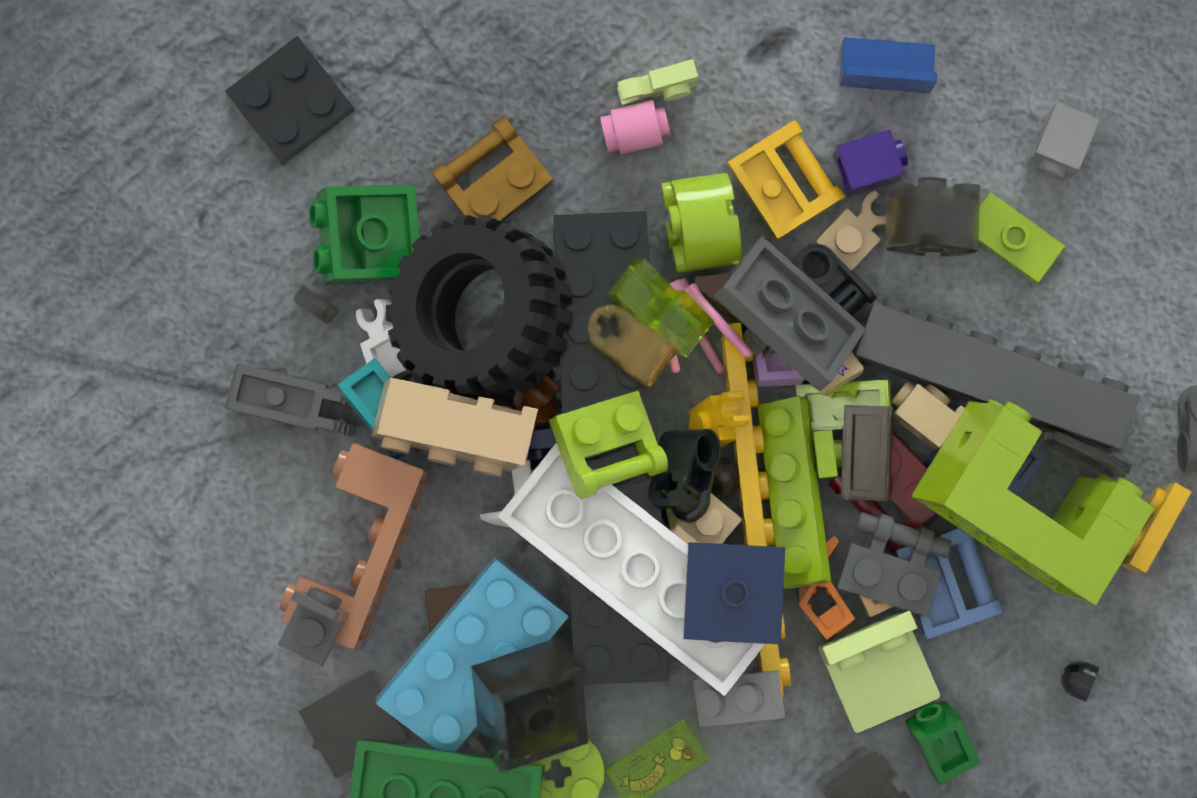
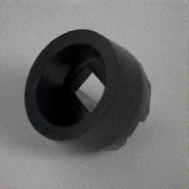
M1082 661L1068 664L1064 669V674L1061 676V684L1065 692L1086 702L1100 667Z

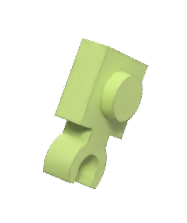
M691 59L649 71L648 75L642 77H633L617 82V90L622 106L636 103L648 97L654 99L664 96L665 101H673L691 94L690 88L696 87L698 81L694 60Z

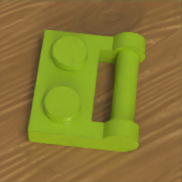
M639 391L557 415L549 420L572 487L580 499L596 495L599 488L645 473L654 476L667 471V456L662 447L657 444ZM635 443L639 456L595 470H591L585 460L586 458Z

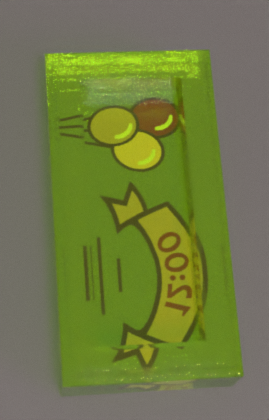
M681 719L604 770L622 798H649L709 758L684 719Z

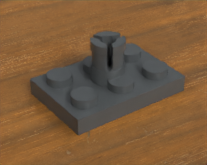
M763 236L749 248L713 296L748 327L744 332V340L754 354L758 356L763 352V358H768L777 353L819 391L831 383L866 330L865 327Z

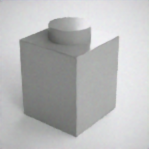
M1057 102L1047 114L1028 161L1037 164V170L1048 177L1062 180L1064 176L1068 178L1073 177L1082 165L1100 119Z

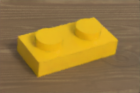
M1176 482L1166 484L1163 489L1159 487L1154 489L1147 503L1155 509L1121 563V566L1135 574L1147 573L1192 491Z

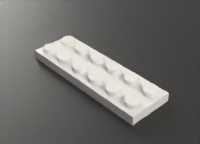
M557 442L498 516L500 520L723 696L728 693L765 645L762 643L683 639L688 544L613 485L599 488L596 495L580 499L574 492Z

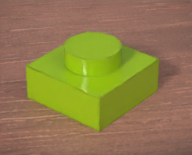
M832 429L812 432L818 480L833 479L838 476L837 468L842 467V442L840 439L833 440Z

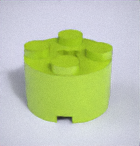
M727 172L661 183L664 210H668L669 222H665V234L668 249H672L675 272L687 273L738 264L742 257L738 215H734L731 200L735 199Z

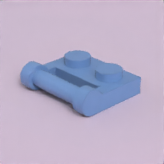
M959 528L938 537L951 540V546H957L978 606L966 610L948 557L945 559L928 553L924 566L942 573L928 617L916 614L925 639L945 634L1005 612L1001 600H995L973 537ZM907 546L894 551V554L897 558L909 561L912 548Z

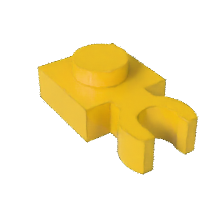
M723 392L721 395H710L689 410V429L713 430L720 441L721 449L736 439L734 428L745 427L750 422L749 415L738 414V403L745 397L744 392Z

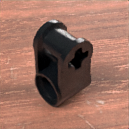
M810 244L799 251L792 260V263L805 274L802 267L805 256L814 255L822 259L825 265L824 275L821 278H809L838 304L851 293L852 297L842 306L851 316L866 303L872 304L877 300L871 288L855 272L851 271L826 245Z
M710 429L669 430L664 432L658 443L667 456L668 468L666 472L653 476L649 485V496L655 505L661 508H671L674 515L682 522H695L706 513L710 504L714 475L721 454L720 441L716 433ZM662 490H664L665 492L669 493L668 496H666L665 494H663V493H662ZM691 493H693L694 495H696V496L698 497V499H695L694 497H692V496H691Z

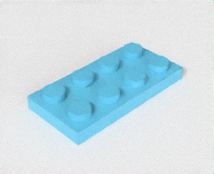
M495 555L378 694L376 704L435 749L456 752L569 617L568 612Z

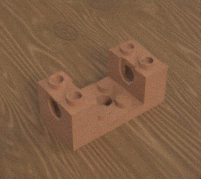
M352 443L350 451L342 450L332 472V476L338 479L335 488L388 509L385 517L377 515L370 530L368 541L374 543L368 561L360 559L352 576L350 586L357 588L355 595L353 596L309 578L299 577L297 584H288L279 610L286 612L282 622L288 624L298 603L291 600L295 591L308 593L310 587H317L342 599L339 608L349 613L335 643L358 650L363 649L430 475L420 468Z

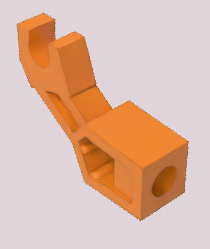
M835 536L826 542L828 560H830L840 545ZM831 582L799 588L800 608L828 642L856 623V619ZM818 589H824L827 596L834 599L836 605L817 617L810 603L817 596Z

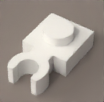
M377 299L374 301L377 309L376 319H374L371 309H358L356 311V319L359 326L368 332L370 338L360 343L366 364L376 358L391 378L401 379L412 373V371L402 366L397 358V353L400 349L392 347L388 330L393 329V325L391 322L386 321V305H391V301L388 299Z

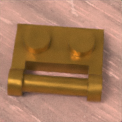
M501 116L492 123L493 129L455 159L445 166L441 163L430 171L437 183L464 216L470 215L479 218L482 215L503 222L554 182L551 175L519 137L509 121L504 116ZM505 143L513 153L463 191L456 180Z

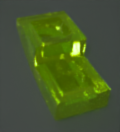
M635 258L608 292V295L637 322L682 357L689 356L715 322L685 291L675 290L642 258Z

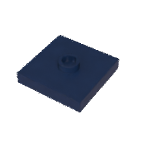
M688 542L683 639L781 644L785 547Z

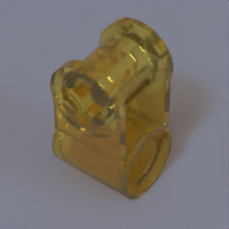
M605 305L598 308L592 314L587 326V334L591 343L613 359L626 373L648 388L653 386L679 351L664 336L649 326L643 325L616 305ZM614 317L619 321L616 329L621 333V336L617 338L614 335H610L605 340L599 336L602 327L597 321L601 318L607 322Z

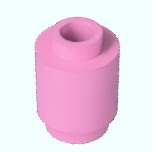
M653 100L612 109L611 115L600 117L609 153L620 150L622 155L663 145L662 136L670 134L665 108L655 109Z

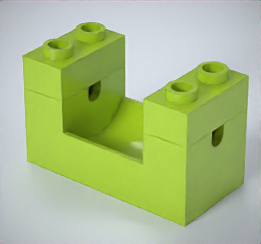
M991 399L987 403L969 401L911 497L1057 594L1096 606L1155 508L1141 499L1144 492L1139 487L1125 479L1118 478L1116 482L1102 474H1099L1097 479L1079 475L1054 518L1051 519L1008 490V487L1042 433L1041 430L1029 423L1032 416L1011 402H1006L1005 406Z

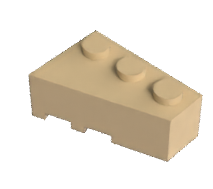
M389 378L384 382L371 435L372 438L382 440L381 448L402 454H409L410 447L428 451V460L455 466L456 459L475 463L473 471L493 477H501L502 470L508 472L525 466L538 409L523 406L522 411L494 405V399L479 396L478 400L452 394L447 389L396 378Z

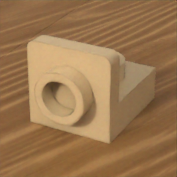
M711 493L708 510L700 519L691 523L680 520L671 532L686 544L688 542L722 544L742 519Z

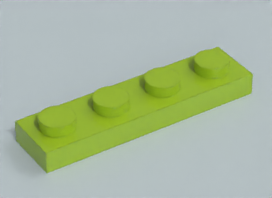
M796 396L758 405L775 546L785 547L783 589H794L831 582L807 398Z

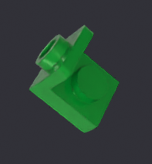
M947 701L926 705L916 715L906 719L907 728L916 739L930 772L939 785L981 764L961 718Z

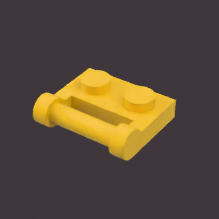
M796 120L780 128L727 163L729 170L776 242L846 198L839 185L833 186L801 137L803 130ZM780 147H787L819 196L810 203L776 153V150Z

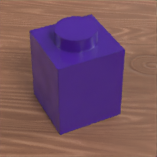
M891 129L838 145L833 153L847 197L900 181L905 173L903 167L908 166L904 145L900 139L894 141Z

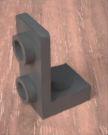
M310 587L308 593L302 591L294 592L291 600L298 603L278 645L323 666L349 613L339 608L342 599L320 588Z

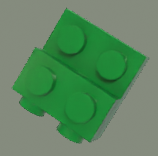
M415 185L325 187L316 193V200H312L309 205L310 225L312 228H319L320 246H315L313 250V268L316 274H323L324 285L366 284L373 280H397L400 269L397 268L398 263L403 255L410 256L414 251L411 245L419 238Z

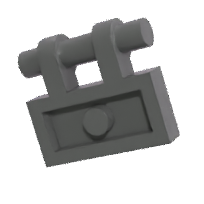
M861 512L856 524V530L871 534L872 538L868 548L850 543L836 588L928 617L942 572L925 567L924 564L928 553L946 559L950 550L951 540L935 536V530L923 526L917 530L895 523L894 517L880 513L879 517ZM890 540L911 547L912 551L909 561L883 553L887 541Z

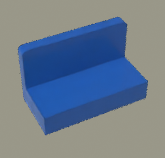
M844 37L842 41L839 86L930 93L937 83V73L934 72L935 45Z

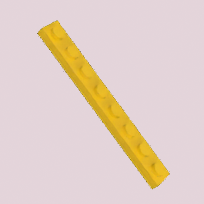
M741 323L729 324L746 344L741 330ZM720 331L727 392H744L745 397L738 403V414L749 415L750 422L747 426L734 428L736 439L733 441L744 545L774 546L772 519H763L761 500L769 499L766 472H758L756 454L764 453L761 425L753 426L751 408L758 407L757 385L755 379L747 380L745 362L753 361V352L751 351V356L744 357ZM784 621L782 622L781 639H785ZM765 644L757 654L759 672L778 670L782 697H784L783 687L791 686L788 658L780 659L778 644Z

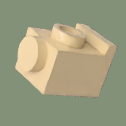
M909 380L905 382L891 400L897 407L893 412V420L932 450L941 447L965 409L960 405L951 410L947 406L950 399L940 390L930 384L924 389L921 385H914Z

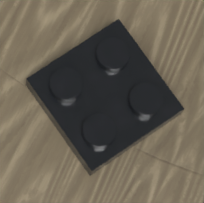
M298 36L225 90L228 97L282 166L355 111L349 100Z

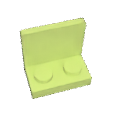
M910 611L899 612L818 647L854 732L859 733L940 697L938 688L914 635L913 630L917 629V626Z

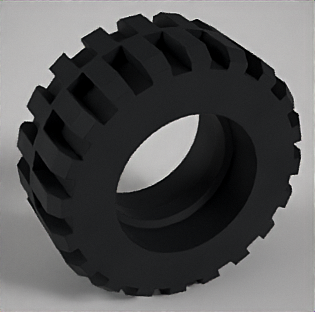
M466 215L456 217L453 220V224L443 221L430 229L432 233L430 237L421 235L412 243L411 246L414 251L410 256H402L397 265V268L400 269L397 280L391 279L388 293L392 295L391 305H386V321L391 322L393 325V329L388 330V336L391 346L400 349L397 353L398 360L405 369L412 371L413 377L422 384L447 389L452 394L478 400L480 396L504 401L514 398L516 395L515 389L522 392L528 391L537 384L538 381L535 376L538 373L547 375L555 365V362L551 360L556 351L563 352L568 340L562 338L565 326L571 327L573 312L566 309V302L572 301L573 297L571 285L561 281V279L566 277V271L561 261L553 258V250L544 242L534 238L533 235L495 218L482 215L479 218ZM496 269L504 289V306L501 318L492 334L484 342L465 351L458 340L455 330V312L458 301L472 280L486 271Z

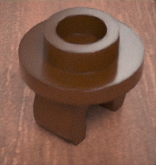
M546 375L539 385H535L526 392L515 390L516 395L514 398H511V407L518 411H522L523 406L538 409L534 426H544L556 414L554 396L558 393L560 387Z

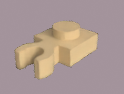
M876 191L869 193L865 197L858 217L847 208L815 242V244L826 245L851 271L880 242L881 239L872 230L888 225L897 212L892 207L884 216L874 215L871 211V204L879 196Z

